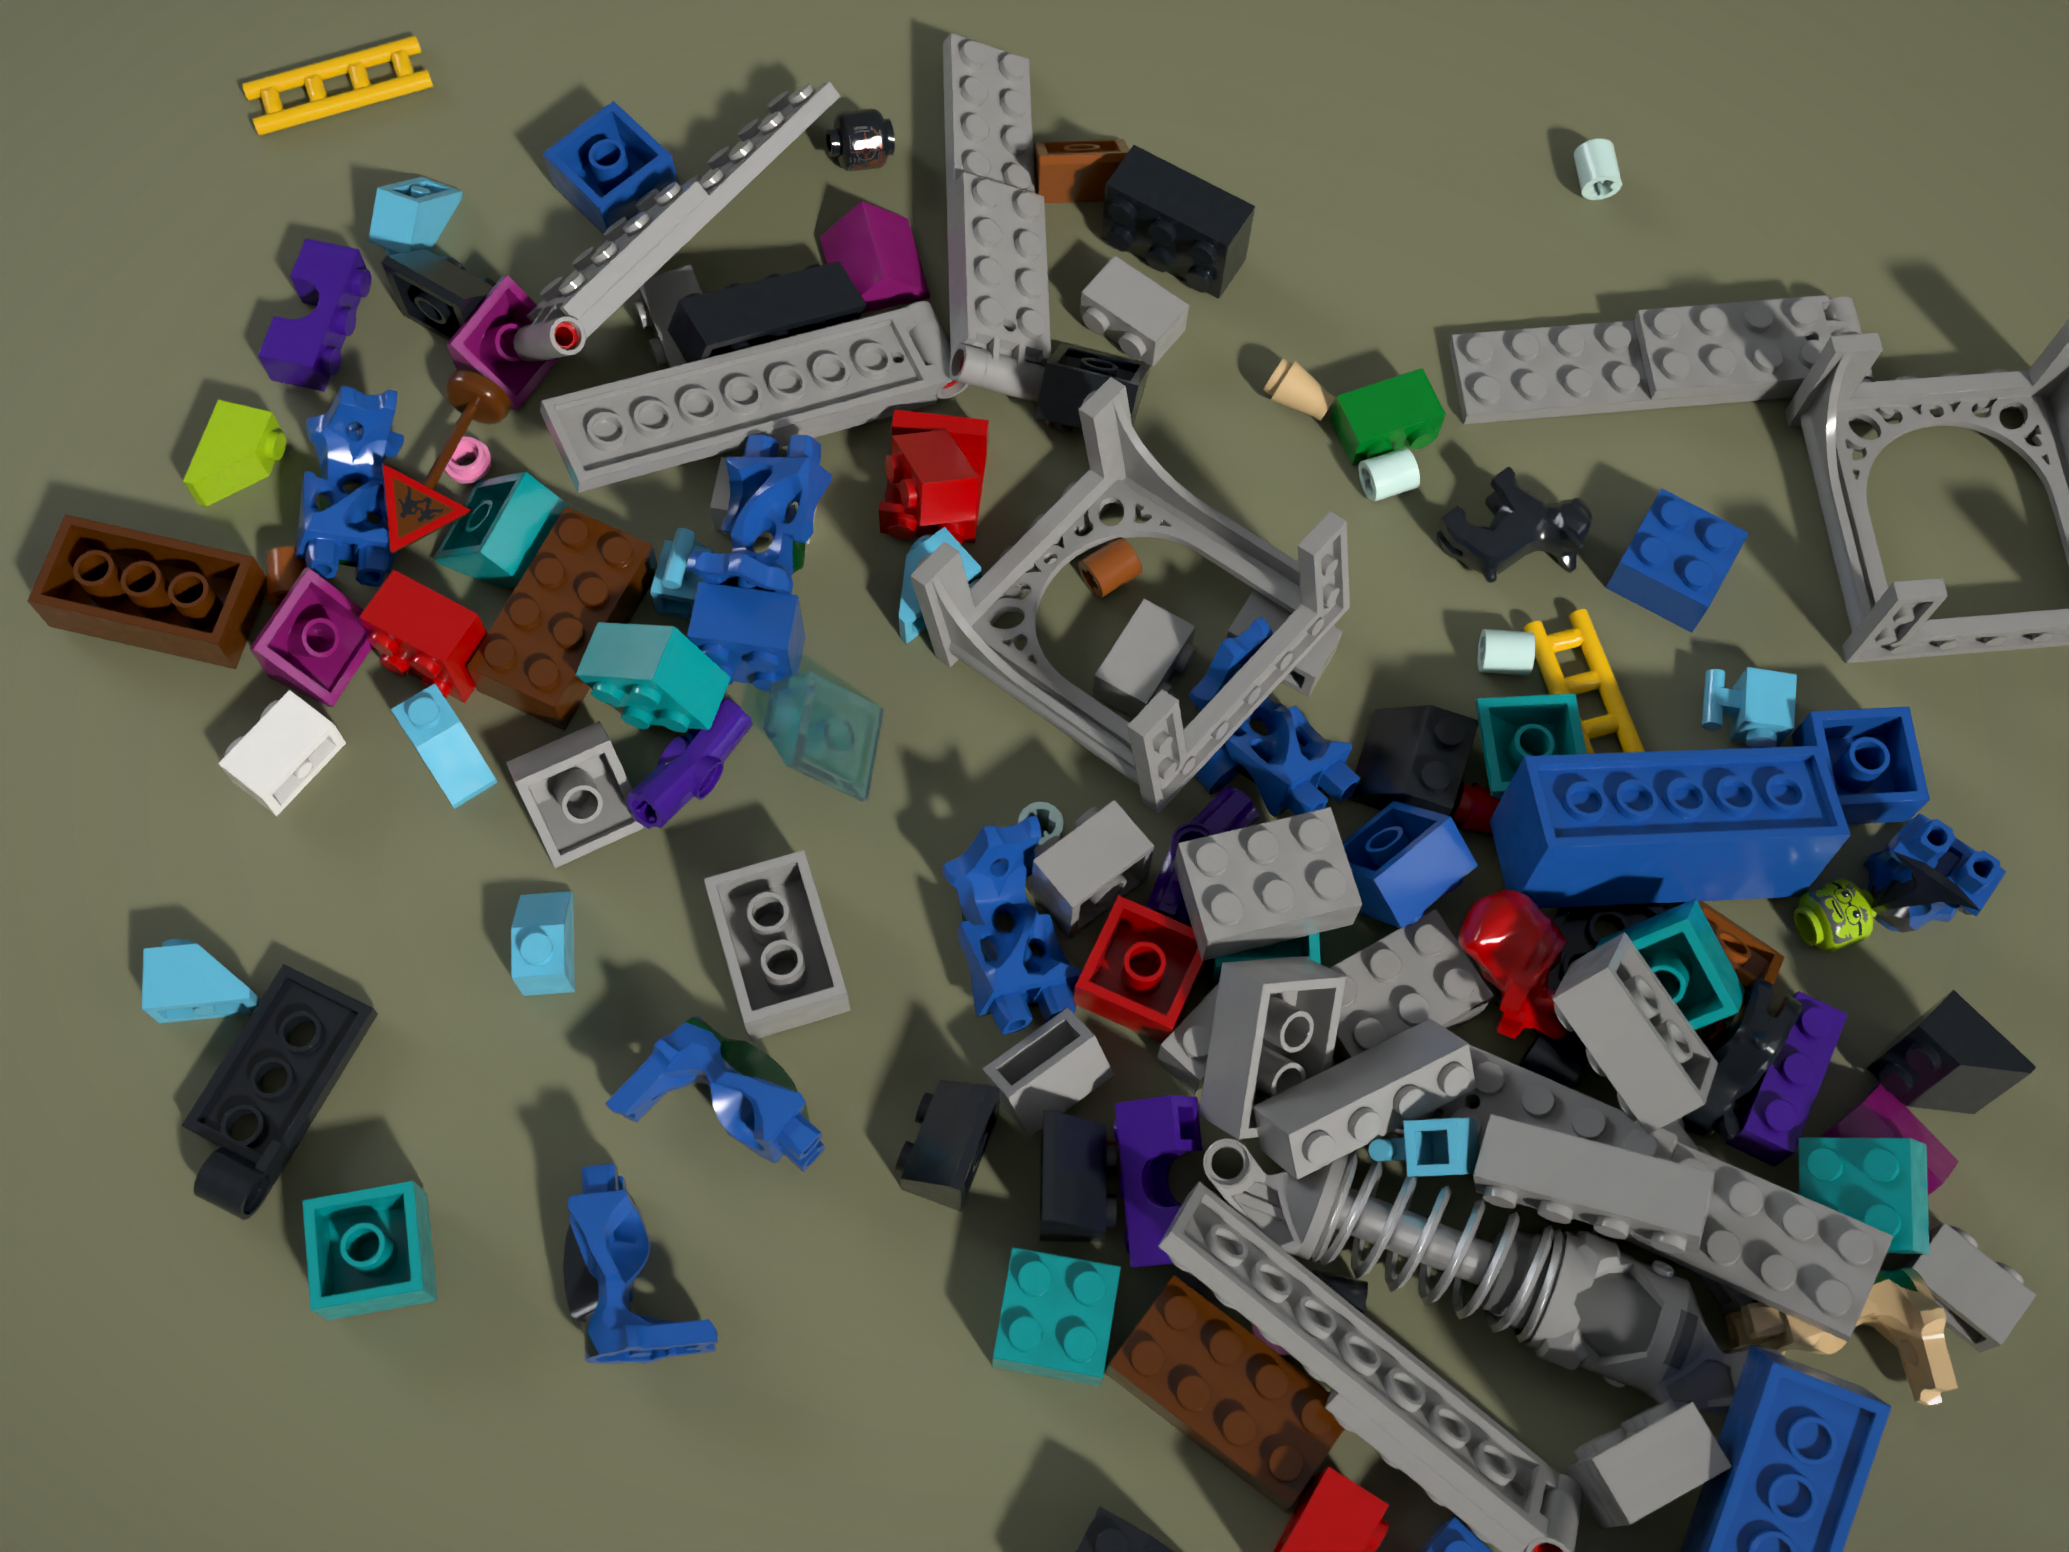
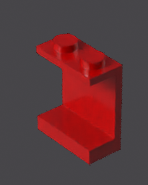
M894 409L892 435L938 430L949 431L979 477L976 519L919 526L910 509L904 508L900 492L895 484H890L887 480L885 500L880 502L878 510L880 533L889 534L897 539L910 540L927 534L932 536L945 527L960 544L963 542L975 543L989 446V420Z

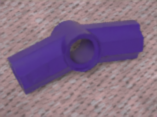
M723 698L710 730L691 729L685 737L681 735L672 740L662 753L656 769L628 794L626 806L632 811L635 820L648 829L651 827L662 828L693 797L698 800L705 798L719 781L724 769V761L753 725L751 717L739 705L728 698Z
M1228 785L1190 823H1185L1176 829L1146 904L1147 908L1187 925L1189 915L1174 868L1178 843L1252 826L1258 820L1260 812L1244 792Z

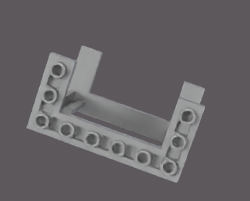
M2069 319L2029 370L2008 372L2006 369H1995L1983 374L1970 375L1951 372L1940 377L1917 378L1916 376L1908 375L1889 381L1872 382L1870 379H1864L1883 350L1879 333L1858 334L1854 331H1848L1831 336L1787 406L1785 415L1788 427H1802L1852 633L1842 645L1845 663L2068 646L2069 609L1928 620L1948 597L1943 578L1893 582L1888 588L1867 504V481L1872 464L1882 449L1896 438L1913 430L1932 426H1955L1987 434L2016 451L2027 461L2042 481L2052 506L2069 566ZM2021 410L2024 416V423L2021 427L2008 429L2001 424L1999 419L2001 411ZM1988 412L1987 417H1978L1973 414ZM1899 419L1897 424H1888L1885 421ZM1868 422L1876 430L1878 438L1868 440L1858 436L1852 431L1849 423ZM2033 430L2035 431V436L2032 438V441L2037 446H2032L2025 441V438ZM1853 450L1862 452L1863 458L1853 460Z
M1110 377L1097 391L1091 392L1078 409L1090 469L1077 482L1071 483L1065 489L1059 501L1046 514L1039 515L1031 524L1029 531L1015 545L1007 547L999 556L997 563L982 578L975 579L970 585L967 581L959 551L946 542H943L931 555L921 559L915 571L910 575L937 659L950 668L958 660L964 662L1140 787L1143 804L1159 814L1350 608L1347 521L1330 511L1297 546L1298 561L1215 510L1177 482L1153 457L1132 427L1126 386ZM1113 503L1120 505L1124 510L1122 521L1115 526L1103 524L1099 517ZM1135 509L1140 510L1141 518L1150 520L1141 524L1136 523ZM1090 526L1092 527V531L1089 534L1081 536ZM1120 537H1149L1176 542L1199 553L1292 614L1184 730L1179 700L1163 689L1129 723L1060 675L1046 659L1038 642L1036 619L1044 592L1057 573L1083 552ZM1028 589L1030 590V593L1024 599L1018 600ZM1005 612H1017L1024 616L1022 623L1013 628L999 629L992 626ZM1024 639L1027 641V644L1020 651L1015 647L1014 643Z

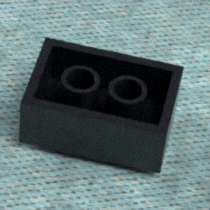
M1133 145L1106 183L1101 238L1106 240L1116 250L1127 251L1146 261L1153 269L1167 272L1187 282L1192 289L1201 293L1206 292L1220 299L1246 260L1255 206Z

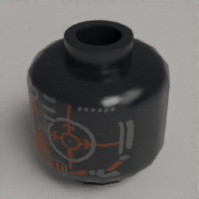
M873 108L839 112L834 120L833 129L826 130L828 154L830 157L837 156L840 166L847 171L883 167L888 156L893 155L895 150L894 131L890 119H884L882 114Z

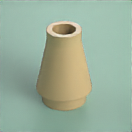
M1284 358L1263 389L1272 396L1270 401L1313 416L1319 421L1322 420L1336 398L1328 393L1297 361L1292 364Z

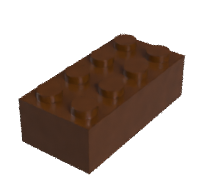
M565 507L467 666L478 692L565 731L590 689L575 674L597 623L628 624L653 583L658 563L652 544Z
M65 514L27 601L49 627L236 669L266 595V576L252 556Z
M1173 1275L1113 1357L1105 1372L1106 1375L1283 1511L1294 1504L1345 1429L1337 1422L1334 1415L1325 1408L1330 1392L1175 1275Z

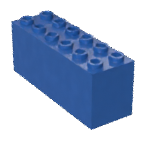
M1821 746L1524 756L1489 821L1506 890L1518 891L1529 896L1539 906V909L1689 902L1693 899L1697 901L1801 897L1851 835Z
M1751 1344L1718 1440L1719 1446L1732 1467L1704 1482L1680 1552H1843L1892 1407L1860 1385Z

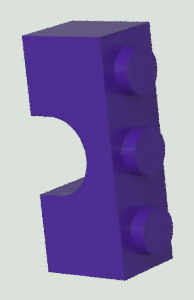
M305 238L290 278L302 303L315 305L316 308L309 315L300 319H286L274 316L258 357L271 381L325 392L331 375H336L339 370L341 349L346 336H351L354 332L356 310L362 297H366L370 291L371 273L367 270L359 249Z
M1800 991L1792 997L1802 1004V1010L1780 1053L1752 1090L1743 1097L1737 1112L1740 1130L1734 1139H1726L1725 1144L1773 1167L1795 1153L1799 1138L1802 1135L1848 1015Z
M1169 1095L1115 1103L1114 1137L1119 1145L1122 1171L1119 1177V1190L1125 1202L1127 1223L1124 1232V1243L1130 1255L1131 1268L1172 1265L1174 1263L1170 1260L1168 1254L1158 1247L1182 1205L1176 1201L1170 1192L1168 1173L1172 1163L1180 1155L1203 1151L1197 1097Z

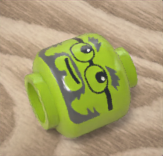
M1844 878L1811 889L1802 894L1798 902V908L1794 911L1796 929L1807 945H1815L1818 949L1827 953L1843 949L1869 938L1873 930V918L1877 915L1871 909L1874 899L1867 890L1860 889L1854 882Z

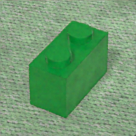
M1421 368L1336 396L1330 421L1351 465L1354 466L1359 464L1360 461L1404 447L1420 449L1428 446L1438 438L1446 413L1424 369Z

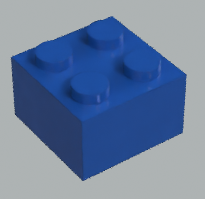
M612 101L542 153L554 187L603 234L621 218L626 217L629 220L639 210L635 206L636 202L652 189L657 188L660 192L673 182L679 184L672 155L615 101Z
M1661 488L1606 588L1692 633L1712 603L1749 533Z
M698 582L687 638L731 677L728 685L734 681L753 684L757 689L767 692H778L782 688L795 690L805 642L798 595Z
M1909 706L1814 711L1807 715L1791 735L1794 747L1821 746L1847 825L1906 822L1930 800Z
M1397 801L1391 802L1342 842L1362 902L1359 913L1401 929L1421 919L1431 904L1443 894L1457 889L1462 884L1463 878L1478 866L1451 816Z

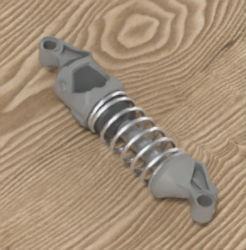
M1225 1138L1217 1140L1205 1152L1202 1164L1204 1173L1225 1199L1224 1202L1289 1255H1297L1307 1260L1312 1257L1313 1262L1320 1260L1321 1264L1325 1265L1337 1257L1349 1236H1354L1351 1268L1356 1279L1368 1274L1377 1263L1384 1249H1387L1385 1282L1390 1292L1402 1288L1411 1278L1418 1264L1421 1263L1418 1293L1424 1306L1438 1301L1454 1278L1452 1305L1458 1319L1472 1315L1479 1307L1480 1310L1486 1312L1487 1322L1493 1333L1508 1327L1515 1329L1519 1343L1524 1342L1525 1346L1535 1349L1537 1357L1572 1371L1581 1367L1603 1376L1609 1384L1615 1387H1624L1626 1385L1644 1392L1658 1404L1672 1399L1676 1408L1693 1402L1698 1410L1702 1409L1726 1419L1751 1345L1722 1352L1706 1327L1690 1282L1686 1277L1674 1273V1269L1670 1265L1661 1261H1654L1651 1264L1619 1251L1616 1243L1586 1231H1580L1577 1234L1568 1231L1561 1232L1560 1228L1554 1231L1550 1225L1545 1227L1542 1233L1536 1232L1530 1235L1517 1230L1520 1222L1517 1212L1510 1214L1505 1228L1495 1233L1490 1242L1475 1237L1486 1207L1483 1198L1475 1201L1465 1230L1462 1232L1442 1224L1452 1193L1448 1185L1441 1188L1429 1219L1408 1211L1417 1183V1177L1406 1176L1394 1205L1375 1198L1383 1171L1382 1161H1374L1359 1191L1351 1189L1358 1163L1356 1150L1298 1180L1286 1170L1274 1175L1264 1173L1245 1145L1234 1139ZM1226 1147L1237 1151L1243 1162L1239 1175L1229 1180L1217 1176L1211 1165L1214 1153ZM1336 1229L1339 1231V1233L1336 1236L1331 1247L1328 1249V1245ZM1364 1241L1374 1244L1361 1265ZM1400 1254L1409 1259L1395 1279L1397 1256ZM1431 1267L1444 1273L1434 1289L1429 1293ZM1466 1280L1474 1284L1471 1300L1463 1308V1291ZM1754 1345V1346H1757V1347H1759V1348L1765 1349V1350H1767V1351H1770V1352H1773V1353H1775V1354H1778V1355H1781V1356L1785 1357L1783 1354L1779 1353L1778 1351H1776V1350H1774V1349H1770V1348H1766V1347H1763V1346Z

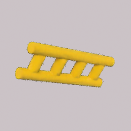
M416 35L243 83L242 86L247 100L252 101L261 98L266 115L253 118L258 135L262 136L433 87L428 69L414 73L409 56L422 53ZM392 61L397 78L371 85L366 68ZM349 74L354 90L327 97L323 80ZM305 86L310 102L284 109L279 93Z
M1580 609L1569 615L1572 629L1547 635L1542 621H1534L1524 626V632L1534 633L1535 659L1550 695H1577L1596 689L1600 693L1608 714L1584 721L1580 718L1586 753L1595 754L1589 739L1615 732L1624 753L1645 752L1587 609ZM1580 646L1590 671L1564 678L1555 653Z

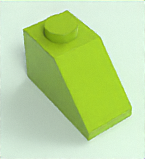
M223 400L217 401L183 480V483L198 505L207 507L269 477L275 461L282 458L286 448V435L273 412Z

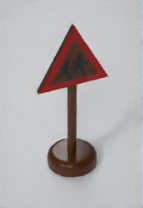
M461 370L453 372L447 380L445 395L449 403L461 415L423 484L382 464L390 555L472 512L471 509L434 491V488L471 421L496 424L501 422L511 409V401L507 393L487 377L475 372Z

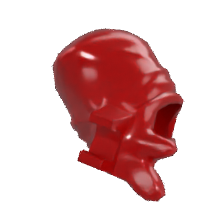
M1502 890L1477 900L1463 922L1459 932L1458 943L1462 950L1469 954L1481 968V974L1501 992L1502 1002L1500 1010L1503 1011V1017L1497 1027V1033L1516 1039L1524 1028H1535L1553 1039H1562L1566 1035L1567 1029L1561 1024L1555 1013V1002L1552 998L1556 991L1548 988L1549 971H1552L1560 963L1562 950L1567 944L1566 938L1560 933L1559 927L1552 923L1550 916L1543 915L1539 910V906L1529 896L1521 892Z

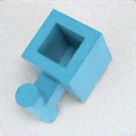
M678 528L674 540H665L650 590L656 613L691 619L698 582H702L703 579L687 569L688 558L692 551L714 552L713 549L707 548L704 544L694 541L696 534L689 529Z
M1747 667L1734 684L1733 689L1725 688V671L1721 669L1707 670L1705 672L1702 727L1711 731L1722 729L1723 714L1730 715V740L1746 742V745L1751 748L1779 747L1794 730L1797 674Z
M1448 1118L1403 1121L1404 1138L1376 1139L1369 1145V1155L1375 1161L1406 1160L1407 1177L1473 1174L1479 1156L1476 1118Z

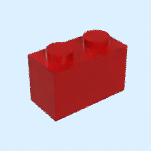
M938 430L892 435V455H887L885 459L886 476L889 483L895 484L904 508L910 509L919 526L975 520L979 477L949 431Z

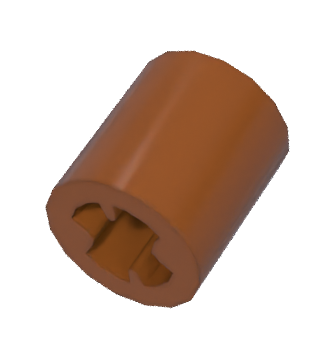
M1122 537L1113 540L1078 562V569L1083 581L1098 598L1106 596L1142 573L1141 563L1137 554Z
M277 547L267 552L266 601L275 608H278L304 568H307L305 559L296 558V547Z

